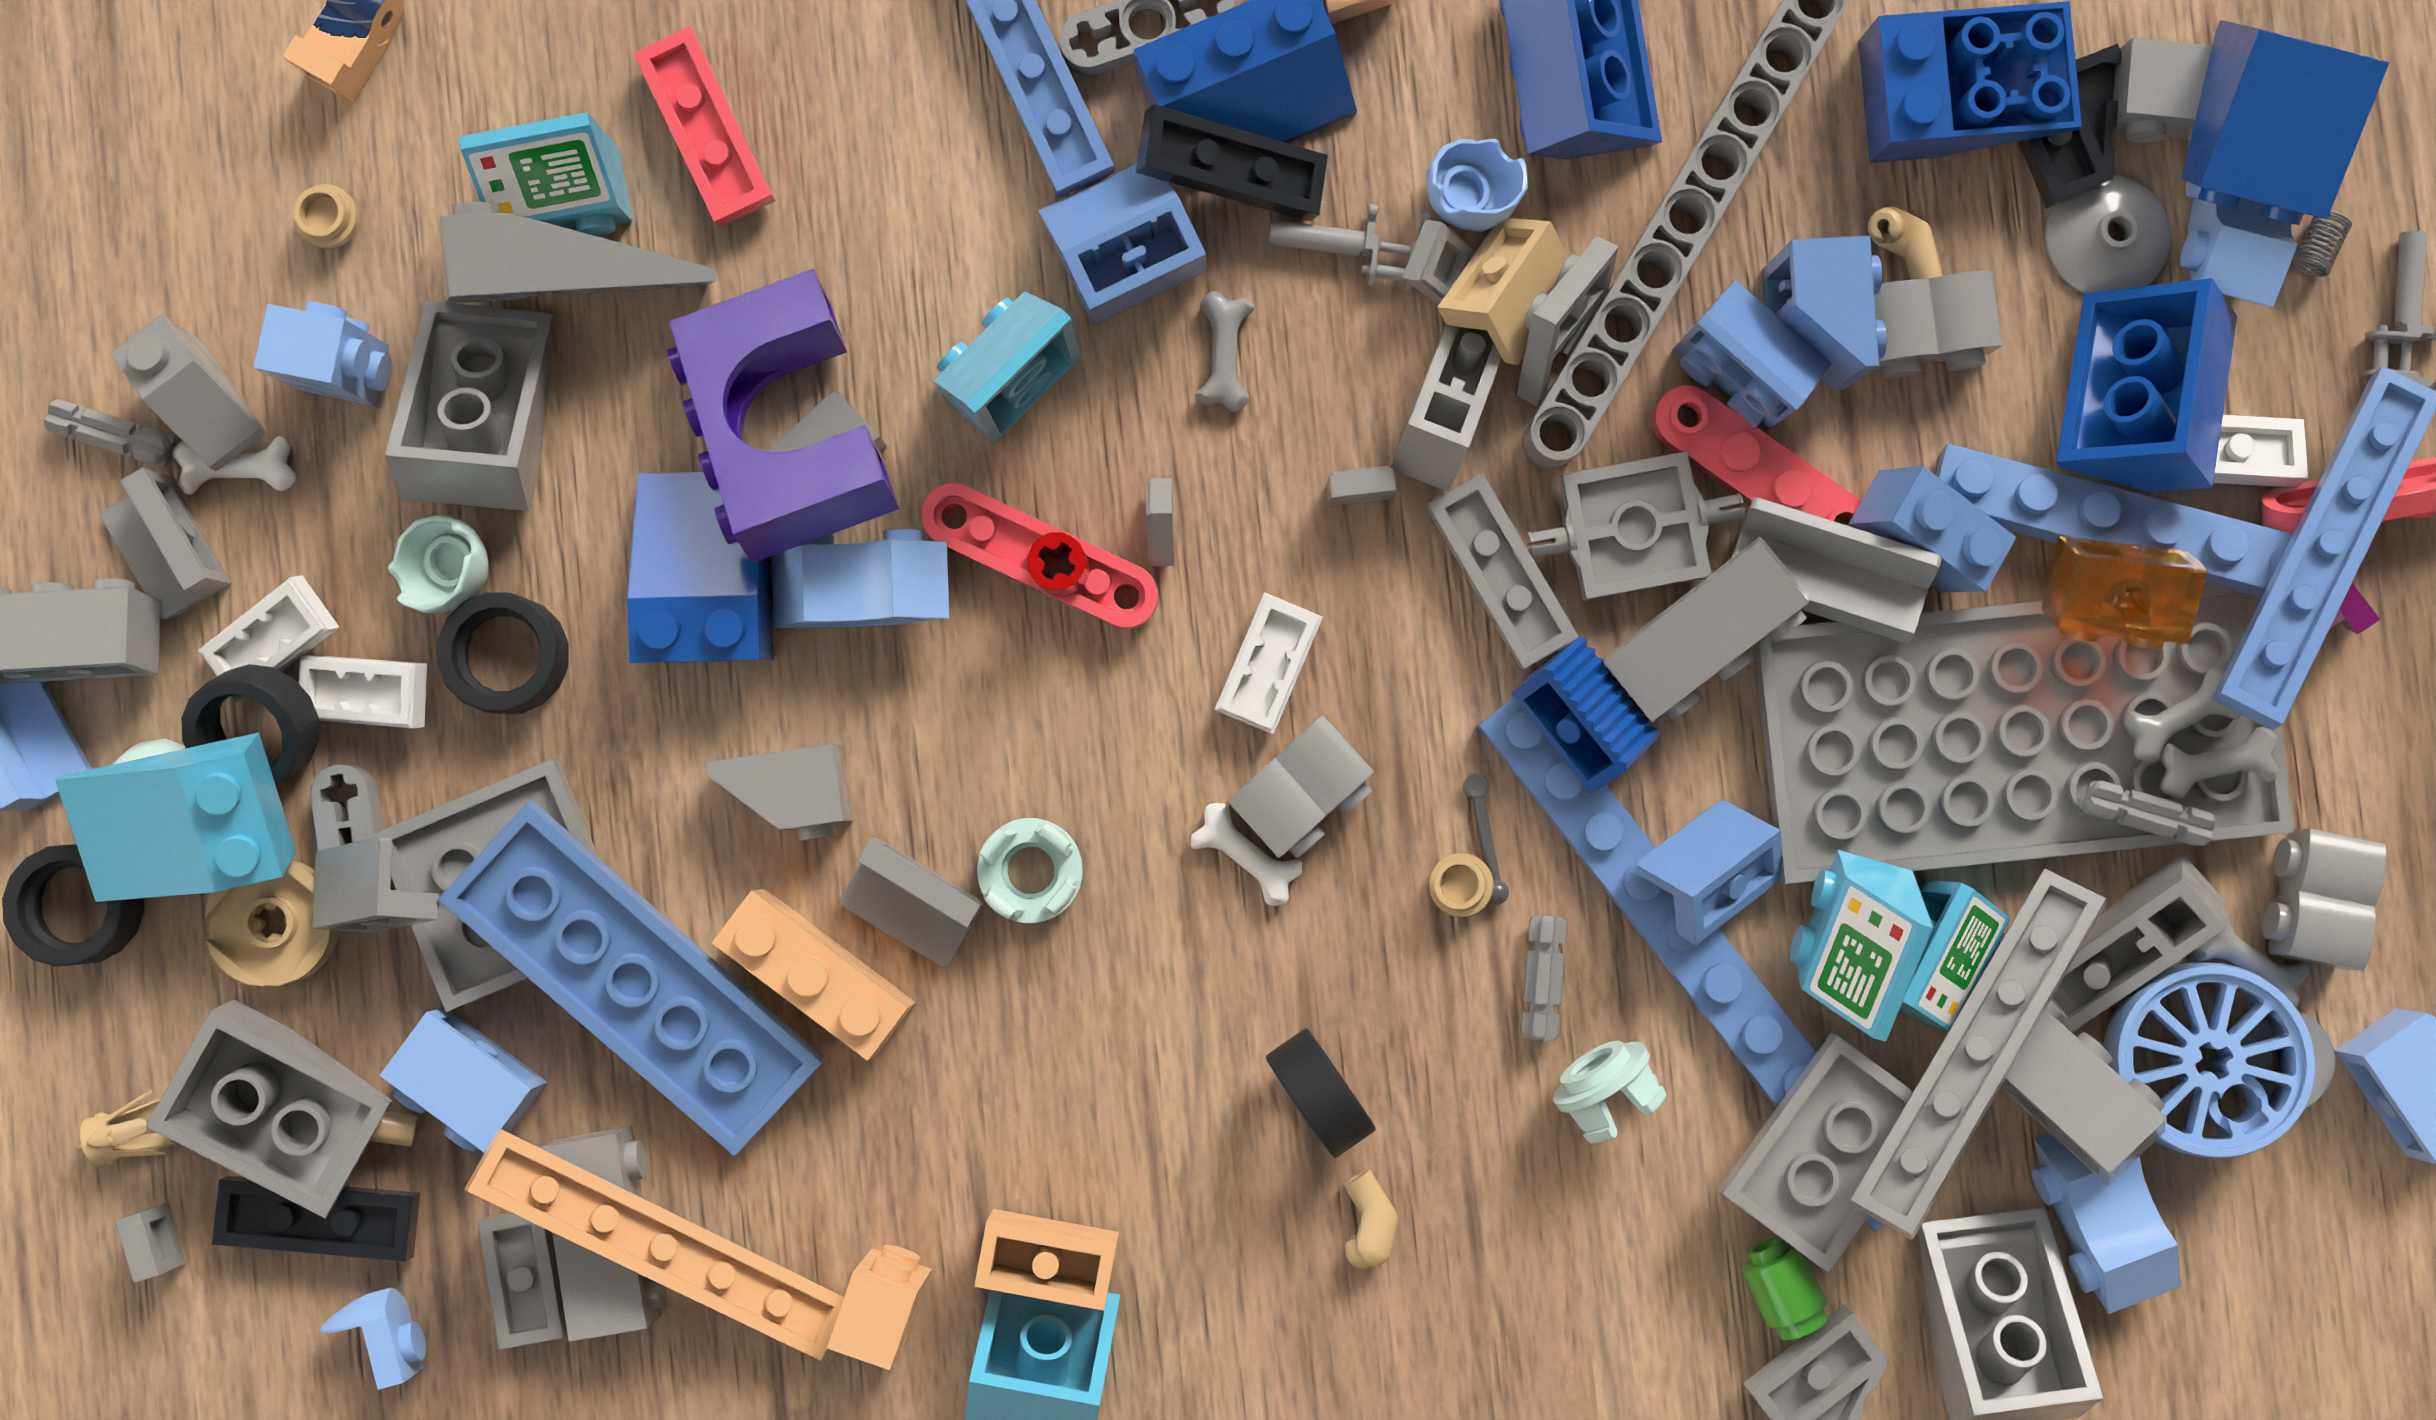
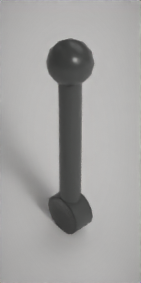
M1474 773L1464 780L1463 791L1473 801L1484 863L1490 869L1494 880V891L1489 903L1500 905L1507 900L1509 889L1500 880L1484 797L1489 790V781L1484 775Z

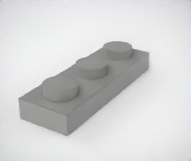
M1483 473L1426 505L1427 512L1520 670L1529 667L1579 637Z

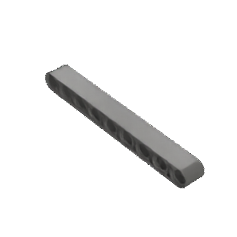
M1782 0L1528 423L1523 435V449L1527 458L1533 464L1546 470L1559 469L1567 465L1585 446L1841 17L1847 2L1846 0H1811L1822 11L1823 18L1820 19L1806 16L1801 11L1798 0ZM1775 51L1783 54L1791 64V72L1774 70L1766 59V53ZM1745 104L1751 106L1760 118V125L1748 126L1741 123L1734 113V105ZM1704 157L1720 159L1728 170V179L1716 180L1710 178L1702 167L1701 159ZM1673 210L1688 212L1696 222L1697 232L1694 234L1678 232L1670 222L1669 212ZM1641 263L1657 265L1665 276V286L1662 288H1651L1643 284L1637 275V265ZM1609 316L1625 318L1633 328V340L1624 343L1613 340L1605 330V318ZM1578 369L1593 371L1601 381V394L1596 397L1581 395L1572 383L1573 372ZM1551 422L1562 425L1570 437L1569 448L1558 452L1548 449L1540 439L1539 430L1541 425Z

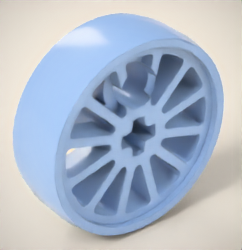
M2197 962L2184 963L2167 968L2120 1001L2108 1023L2103 1047L2113 1059L2108 1065L2128 1083L2133 1078L2139 1079L2144 1084L2176 1076L2179 1079L2161 1098L2165 1107L2160 1112L2165 1116L2194 1089L2185 1129L2177 1130L2166 1123L2165 1132L2155 1141L2168 1149L2190 1156L2209 1159L2233 1158L2255 1152L2271 1144L2287 1132L2298 1120L2310 1098L2315 1077L2314 1048L2311 1036L2300 1013L2291 1001L2270 982L2248 970L2232 965ZM2210 982L2211 985L2218 988L2209 1027L2196 990L2198 983ZM2177 989L2181 993L2192 1030L2189 1031L2160 1004V1000ZM2235 991H2238L2247 997L2248 1003L2253 1007L2227 1032L2226 1029ZM2148 1012L2176 1037L2172 1045L2138 1036V1029ZM2266 1016L2273 1028V1038L2241 1046L2240 1041ZM2135 1046L2169 1054L2170 1065L2135 1073L2133 1049ZM2199 1047L2216 1049L2218 1055L2210 1060L2213 1072L2196 1069L2195 1064L2203 1058ZM2279 1049L2278 1073L2250 1066L2246 1063V1058L2249 1056ZM2256 1077L2275 1083V1089L2269 1101L2266 1091L2255 1080ZM2237 1084L2246 1094L2247 1105L2239 1117L2230 1120L2221 1114L2218 1108V1099H2222L2224 1092L2229 1087ZM2205 1119L2216 1125L2217 1134L2215 1136L2202 1137Z

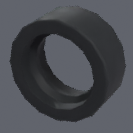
M485 592L463 601L446 618L437 639V666L445 686L462 703L489 713L522 714L543 705L560 688L569 667V643L560 621L544 605L510 592ZM512 616L524 621L535 632L540 644V662L534 675L524 685L510 691H495L483 686L472 675L467 663V647L474 631L483 622L495 617Z
M248 664L227 670L204 684L189 698L181 717L183 744L185 748L227 740L221 726V705L230 696H248L266 707L275 717L282 733V753L274 761L268 762L275 786L277 787L312 759L320 740L319 717L309 694L294 678L273 667Z
M77 844L47 846L26 857L10 875L2 897L3 923L14 945L32 960L54 967L98 963L121 952L136 935L144 913L143 898L106 901L107 911L102 926L93 937L83 942L68 943L59 940L50 932L42 916L41 899L47 882L56 872L69 867L85 869Z
M1308 1028L1303 1029L1266 1055V1060L1278 1080L1333 1158L1339 1157L1376 1130L1374 1123Z

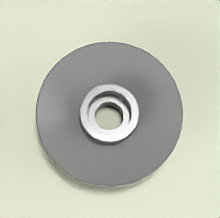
M2113 175V180L2104 187L2055 205L2050 209L2045 223L2044 245L2049 263L2057 276L2071 289L2084 295V293L2149 285L2158 276L2166 263L2171 245V230L2162 204L2150 190L2130 178ZM2109 222H2116L2124 232L2123 241H2116L2109 236L2107 231Z

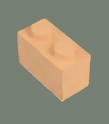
M993 1209L986 1221L974 1287L1104 1311L1119 1232Z
M884 1245L881 1252L872 1248L853 1271L827 1349L890 1370L907 1342L932 1269L919 1265L920 1256L907 1249L893 1245Z

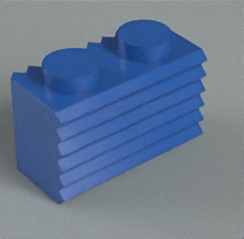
M1578 637L1541 664L1510 694L1587 790L1593 793L1626 772L1659 738L1660 729L1651 727L1652 722L1649 718L1644 716V712L1636 705L1633 698L1627 697L1628 692L1625 688L1619 687L1620 682L1617 678L1611 677V671L1603 664L1604 659L1599 658L1595 654V648L1587 647V638Z

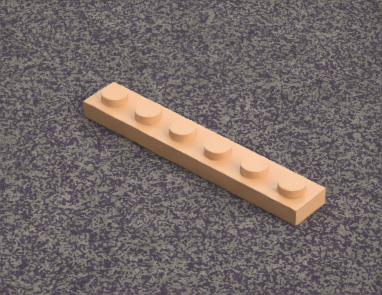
M497 1129L466 1185V1191L820 1361L822 1360L844 1299L843 1296L502 1129Z

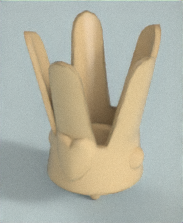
M152 1089L112 1114L101 1112L96 1114L95 1117L84 1119L80 1126V1144L75 1145V1150H83L87 1160L93 1166L102 1167L106 1164L114 1165L118 1162V1159L123 1157L168 1155V1151L158 1148L178 1143L159 1133L144 1134L149 1129L145 1126L161 1098L131 1109L153 1093Z

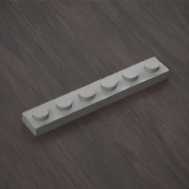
M2044 868L1852 1196V1206L1913 1240L2103 911L2106 898Z

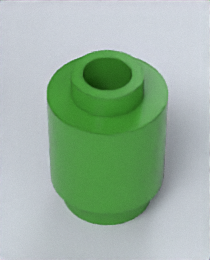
M1780 1237L1762 1241L1748 1250L1747 1254L1750 1259L1742 1265L1741 1271L1768 1328L1776 1329L1781 1340H1793L1806 1336L1826 1324L1828 1318L1823 1308L1826 1306L1827 1300L1806 1256L1790 1244H1786Z

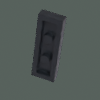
M1153 104L1144 113L1136 173L1310 221L1320 215L1328 155Z
M227 1176L219 1179L212 1245L405 1262L414 1257L420 1193L345 1186L329 1215L323 1218L245 1177Z

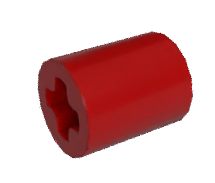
M1050 532L1040 536L1032 544L1028 553V569L1035 583L1045 593L1054 597H1068L1077 593L1085 585L1089 576V562L1081 544L1073 536L1063 532Z

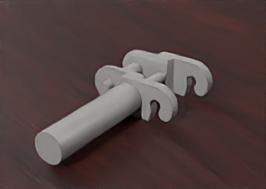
M1373 204L1369 206L1366 232L1272 219L1269 238L1270 245L1371 257L1370 265H1362L1361 274L1368 275L1367 286H1373L1375 278L1406 282L1402 279L1405 268L1378 265L1379 251L1409 255L1410 259L1416 241H1413L1411 246L1380 242V236L1375 235L1378 205ZM1422 211L1419 234L1425 220H1430L1431 212ZM1406 282V283H1405L1406 291H1410V292H1411V291H1412V285H1410L1408 282Z
M2405 231L2399 234L2394 316L2395 329L2388 331L2387 325L2377 326V331L2365 333V340L2374 342L2373 369L2364 371L2362 373L2363 379L2369 380L2371 375L2381 366L2388 368L2389 344H2401L2400 370L2393 371L2436 391V381L2431 383L2430 378H2420L2419 372L2410 371L2412 343L2417 340L2436 341L2434 326L2422 325L2427 232Z

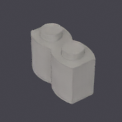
M1992 270L1956 273L1930 279L1882 283L1880 292L1874 295L1876 320H1883L1887 337L1885 355L1882 359H1879V366L1874 370L1883 369L1884 379L1904 378L1923 372L1922 363L1946 361L1948 371L1979 367L1986 364L1985 355L1991 354L2003 346Z
M1322 715L1228 800V803L1278 858L1288 850L1296 858H1299L1325 834L1318 825L1324 817L1336 807L1345 816L1373 791L1365 781L1374 771Z
M2311 828L2294 829V833H2288L2286 839L2281 840L2277 845L2273 857V871L2278 876L2279 893L2275 902H2271L2266 908L2262 920V933L2268 939V954L2344 970L2364 971L2374 942L2376 927L2375 906L2385 877L2386 844Z

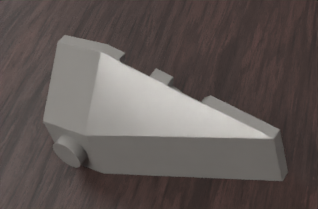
M492 202L452 204L453 215L440 216L438 221L445 304L532 298L531 296L540 295V292L553 291L554 295L570 296L606 291L605 288H618L619 291H638L706 286L716 282L715 268L512 213H493Z

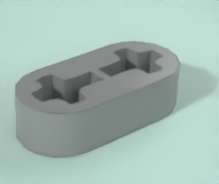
M332 765L324 768L315 777L311 785L310 798L318 851L351 843L349 829H351L353 842L373 838L375 833L384 830L378 786L375 778L367 770L353 765ZM341 777H343L346 784L356 785L358 789V796L348 799L349 821L344 803L333 802L331 797L332 790L341 787Z

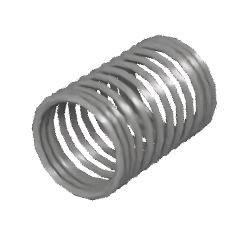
M2330 211L2328 219L2344 226L2341 227L2328 220L2313 216L2310 222L2311 226H2308L2309 231H2306V236L2303 237L2304 241L2301 242V247L2298 248L2299 252H2296L2292 261L2295 268L2311 276L2325 277L2329 275L2342 248V244H2344V239H2346L2352 227V222L2348 217L2339 212ZM2316 233H2320V234L2329 236V237H2331V238L2323 237V236L2318 235V234H2316ZM2314 238H2317V239L2326 241V242H2328V243L2320 242V241H2318V240H2316V239H2314ZM2313 244H2317V245L2323 246V247H2325V248H2321V247L2315 246V245H2313ZM2310 249H2314V250L2320 251V252H2322V253H2318V252L2312 251V250H2310Z

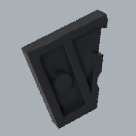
M2118 43L2075 60L2082 127L2079 130L2018 141L2046 209L2104 187L2113 180L2115 149L2111 143V135L2117 126L2118 101H2113L2115 68L2121 64V50Z

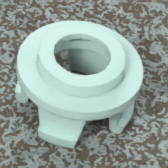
M1023 818L1011 821L992 833L980 850L977 867L980 889L987 904L995 912L1007 919L1021 923H1038L1054 918L1067 909L1080 889L1083 877V864L1079 849L1065 830L1047 820ZM1026 847H1038L1047 852L1052 858L1055 867L1054 878L1050 885L1043 891L1035 894L1024 893L1016 889L1008 875V866L1012 856L1020 849Z
M1618 1040L1600 1045L1575 1060L1561 1075V1084L1553 1095V1102L1559 1111L1570 1113L1577 1122L1576 1124L1585 1132L1583 1136L1589 1143L1597 1144L1614 1139L1617 1136V1128L1604 1099L1621 1090L1642 1114L1651 1116L1662 1105L1667 1095L1664 1087L1659 1086L1655 1074L1652 1073L1647 1064L1650 1054L1645 1045L1641 1042L1623 1043Z

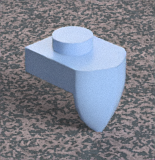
M394 1288L369 1293L352 1301L331 1316L320 1328V1333L323 1335L361 1326L378 1390L404 1383L424 1369L422 1361L426 1355L424 1333L416 1321L412 1322L405 1298Z

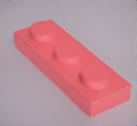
M689 26L634 52L637 63L715 224L720 228L775 202L776 200L692 28Z

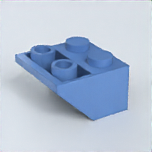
M1137 164L1038 211L1093 326L1206 272V252L1178 195L1169 182L1136 173Z
M1870 236L1791 240L1762 269L1764 305L1831 363L1821 381L1832 390H1844L1878 367L1879 359H1882L1885 355L1887 343L1886 328L1882 319L1876 320L1874 297L1875 294L1880 292L1882 284L1880 258L1878 255H1872Z
M1736 280L1728 286L1673 348L1682 357L1679 363L1691 378L1704 386L1712 383L1730 399L1727 402V406L1739 414L1753 428L1760 425L1765 431L1770 430L1795 412L1808 398L1831 366L1827 359Z

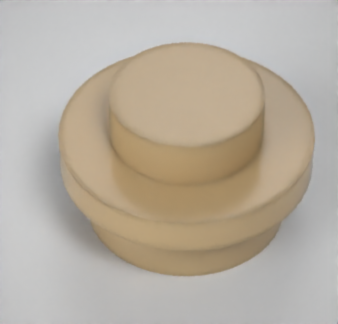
M320 184L305 190L299 195L294 204L293 221L297 232L304 240L316 247L330 249L345 244L353 237L359 224V210L354 199L343 189L330 184Z
M1455 853L1443 858L1434 867L1430 876L1429 888L1433 901L1442 911L1456 917H1469L1479 913L1488 905L1494 891V880L1490 869L1481 859L1467 853Z

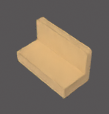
M1508 218L1502 224L1493 227L1437 307L1448 326L1487 330L1504 363L1517 365L1524 357L1530 331L1524 327L1526 313L1539 293L1543 292L1548 295L1553 290L1558 274L1568 259V255L1551 221Z

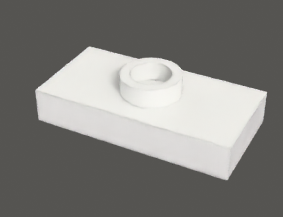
M303 575L294 576L287 579L198 651L216 676L221 675L227 670L248 664L273 667L283 672L300 659V655H305L337 630L339 626ZM244 695L231 696L235 702L249 698Z
M1264 592L1215 707V711L1273 735L1323 617Z
M300 655L299 685L311 697L319 721L403 728L424 727L426 663Z

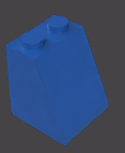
M2220 20L2215 32L2181 179L2201 187L2198 199L2220 206L2237 209L2240 199L2245 198L2264 203L2260 215L2286 223L2300 225L2304 214L2328 219L2390 62L2255 27Z

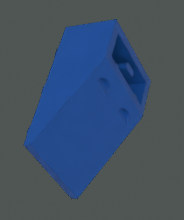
M2070 1L1878 16L1858 40L1870 163L1935 158L2075 131L2082 127Z

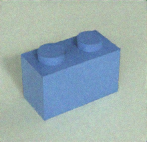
M1924 466L1879 470L1849 522L1856 529L1940 555L1942 561L1931 583V586L1939 592H1987L2016 539V536Z

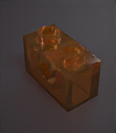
M2058 536L2041 610L2059 629L2060 634L2075 640L2098 641L2100 634L2123 637L2125 642L2147 649H2161L2164 642L2189 645L2208 569L2188 551ZM2131 588L2129 594L2126 596V589ZM2118 596L2117 603L2112 604L2115 597Z

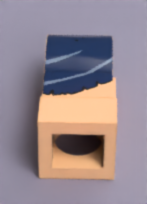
M326 0V5L305 37L302 39L295 35L282 54V57L306 77L349 102L354 103L391 42L390 38L403 14L404 0Z

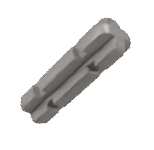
M55 399L49 404L48 412L44 418V427L50 432L130 458L133 457L158 467L166 466L169 463L175 448V439L172 435L90 408L86 409L61 399Z
M2093 781L2088 785L2082 805L2083 811L2088 815L2105 820H2113L2115 818L2116 823L2163 837L2174 836L2175 840L2194 846H2204L2209 843L2216 823L2215 816L2211 812L2194 807H2182L2180 803L2132 789L2131 791L2124 790L2123 792L2122 786L2105 781Z
M1534 915L1529 922L1528 941L1534 942V951L1527 950L1523 1001L1530 1003L1529 1011H1522L1521 1033L1523 1037L1532 1040L1552 1041L1557 1040L1559 1037L1561 1014L1554 1013L1555 1005H1562L1566 955L1559 953L1560 944L1567 943L1568 930L1567 920L1560 916Z

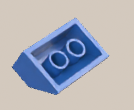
M1250 0L1134 49L1136 75L1150 107L1156 104L1286 143L1357 113L1336 33L1321 0Z
M1499 0L1500 10L1506 22L1511 52L1510 70L1516 82L1521 111L1520 130L1526 142L1528 154L1566 160L1649 147L1662 142L1638 0Z
M2212 278L2084 293L2056 459L2057 464L2061 468L2146 492L2213 488L2237 315Z

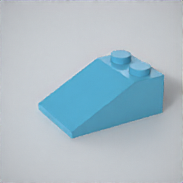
M1025 291L1014 302L1007 297L995 305L982 321V325L986 329L969 346L964 342L955 345L938 363L937 370L940 374L933 380L940 393L992 445L1082 358L1072 318L1063 309Z
M259 733L63 775L55 780L96 902L213 893L283 877L296 854Z

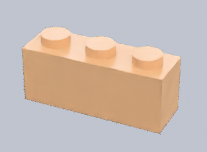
M766 889L751 890L712 941L713 945L867 1061L881 1051L916 1004L914 1000Z

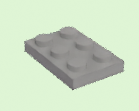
M1831 1033L1717 1191L1829 1273L1869 1217V1215L1851 1205V1198L1912 1096L1913 1091L1840 1036Z

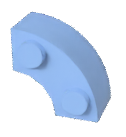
M2187 181L2186 196L2193 198L2188 223L2187 239L2180 255V266L2188 269L2191 280L2212 278L2224 295L2274 307L2298 246L2292 237L2291 224L2260 215L2264 203L2241 198L2237 209L2200 200L2198 195L2201 187Z
M921 530L883 531L882 541L854 544H834V536L828 535L772 556L774 628L863 627L949 619L947 542L922 541Z
M2051 1133L2034 1139L2040 1166L2031 1170L2032 1179L2044 1203L2048 1206L2053 1205L2059 1224L2073 1252V1255L2068 1257V1263L2080 1289L2084 1293L2094 1291L2107 1313L2110 1314L2181 1287L2178 1244L2165 1226L2151 1198L2143 1176L2140 1156L2107 1186Z

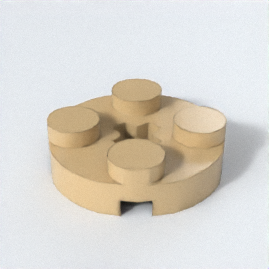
M292 860L283 877L210 894L205 907L204 919H209L208 930L211 940H206L210 955L226 974L247 985L282 986L311 976L325 964L337 944L339 930L312 929L315 870L304 863ZM264 908L270 911L282 909L285 914L284 923L286 924L283 934L274 933L266 938L261 933L266 923L259 915Z

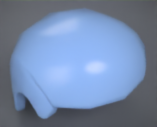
M1459 139L1440 148L1426 171V185L1430 204L1437 215L1454 228L1470 232H1483L1496 227L1510 217L1528 189L1527 165L1522 158L1510 159L1502 151L1497 139L1480 141Z

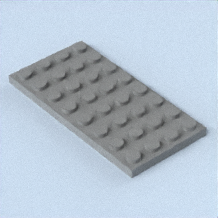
M2206 584L1927 612L1920 614L1915 634L1909 645L1841 622L1799 625L1776 642L1770 634H1767L1753 645L1772 821L1773 826L1781 830L1782 861L1779 883L1791 884L1815 881L1822 869L1830 870L1837 850L1912 871L2186 844L2175 840L2174 836L2163 837L2116 823L2115 818L2113 820H2105L2086 814L2082 808L2083 799L2088 785L2093 781L2109 782L2122 786L2123 792L2124 790L2131 791L2132 789L2180 803L2182 807H2194L2211 812L2215 816L2216 823L2210 841L2294 833L2281 726L2273 730L2277 734L2278 744L2272 753V757L2279 768V773L2273 782L2264 781L2253 772L2239 771L2200 780L2194 783L2186 795L2180 799L2167 796L2161 791L2160 782L2166 773V768L2160 757L2155 762H2146L2135 758L2133 754L2135 738L2123 726L2124 714L2126 712L2134 711L2144 716L2158 715L2195 694L2200 689L2205 673L2208 670H2226L2261 598ZM2208 715L2171 736L2165 744H2173L2186 754L2197 755L2238 746L2245 742L2255 728L2264 726L2243 715L2238 719H2230L2222 715Z

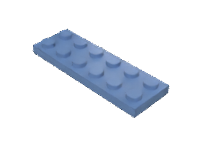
M533 800L525 804L438 898L451 912L733 1156L748 1143L823 1062L824 1056Z

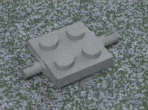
M1686 451L1562 474L1559 477L1565 507L1563 527L1533 533L1527 532L1526 538L1527 545L1548 541L1553 542L1529 548L1528 551L1533 559L1568 552L1570 559L1577 569L1582 600L1588 601L1706 579L1711 575L1706 549L1709 525L1744 520L1745 507L1719 511L1720 509L1737 507L1744 503L1740 493L1704 501L1703 496L1693 483L1688 453Z

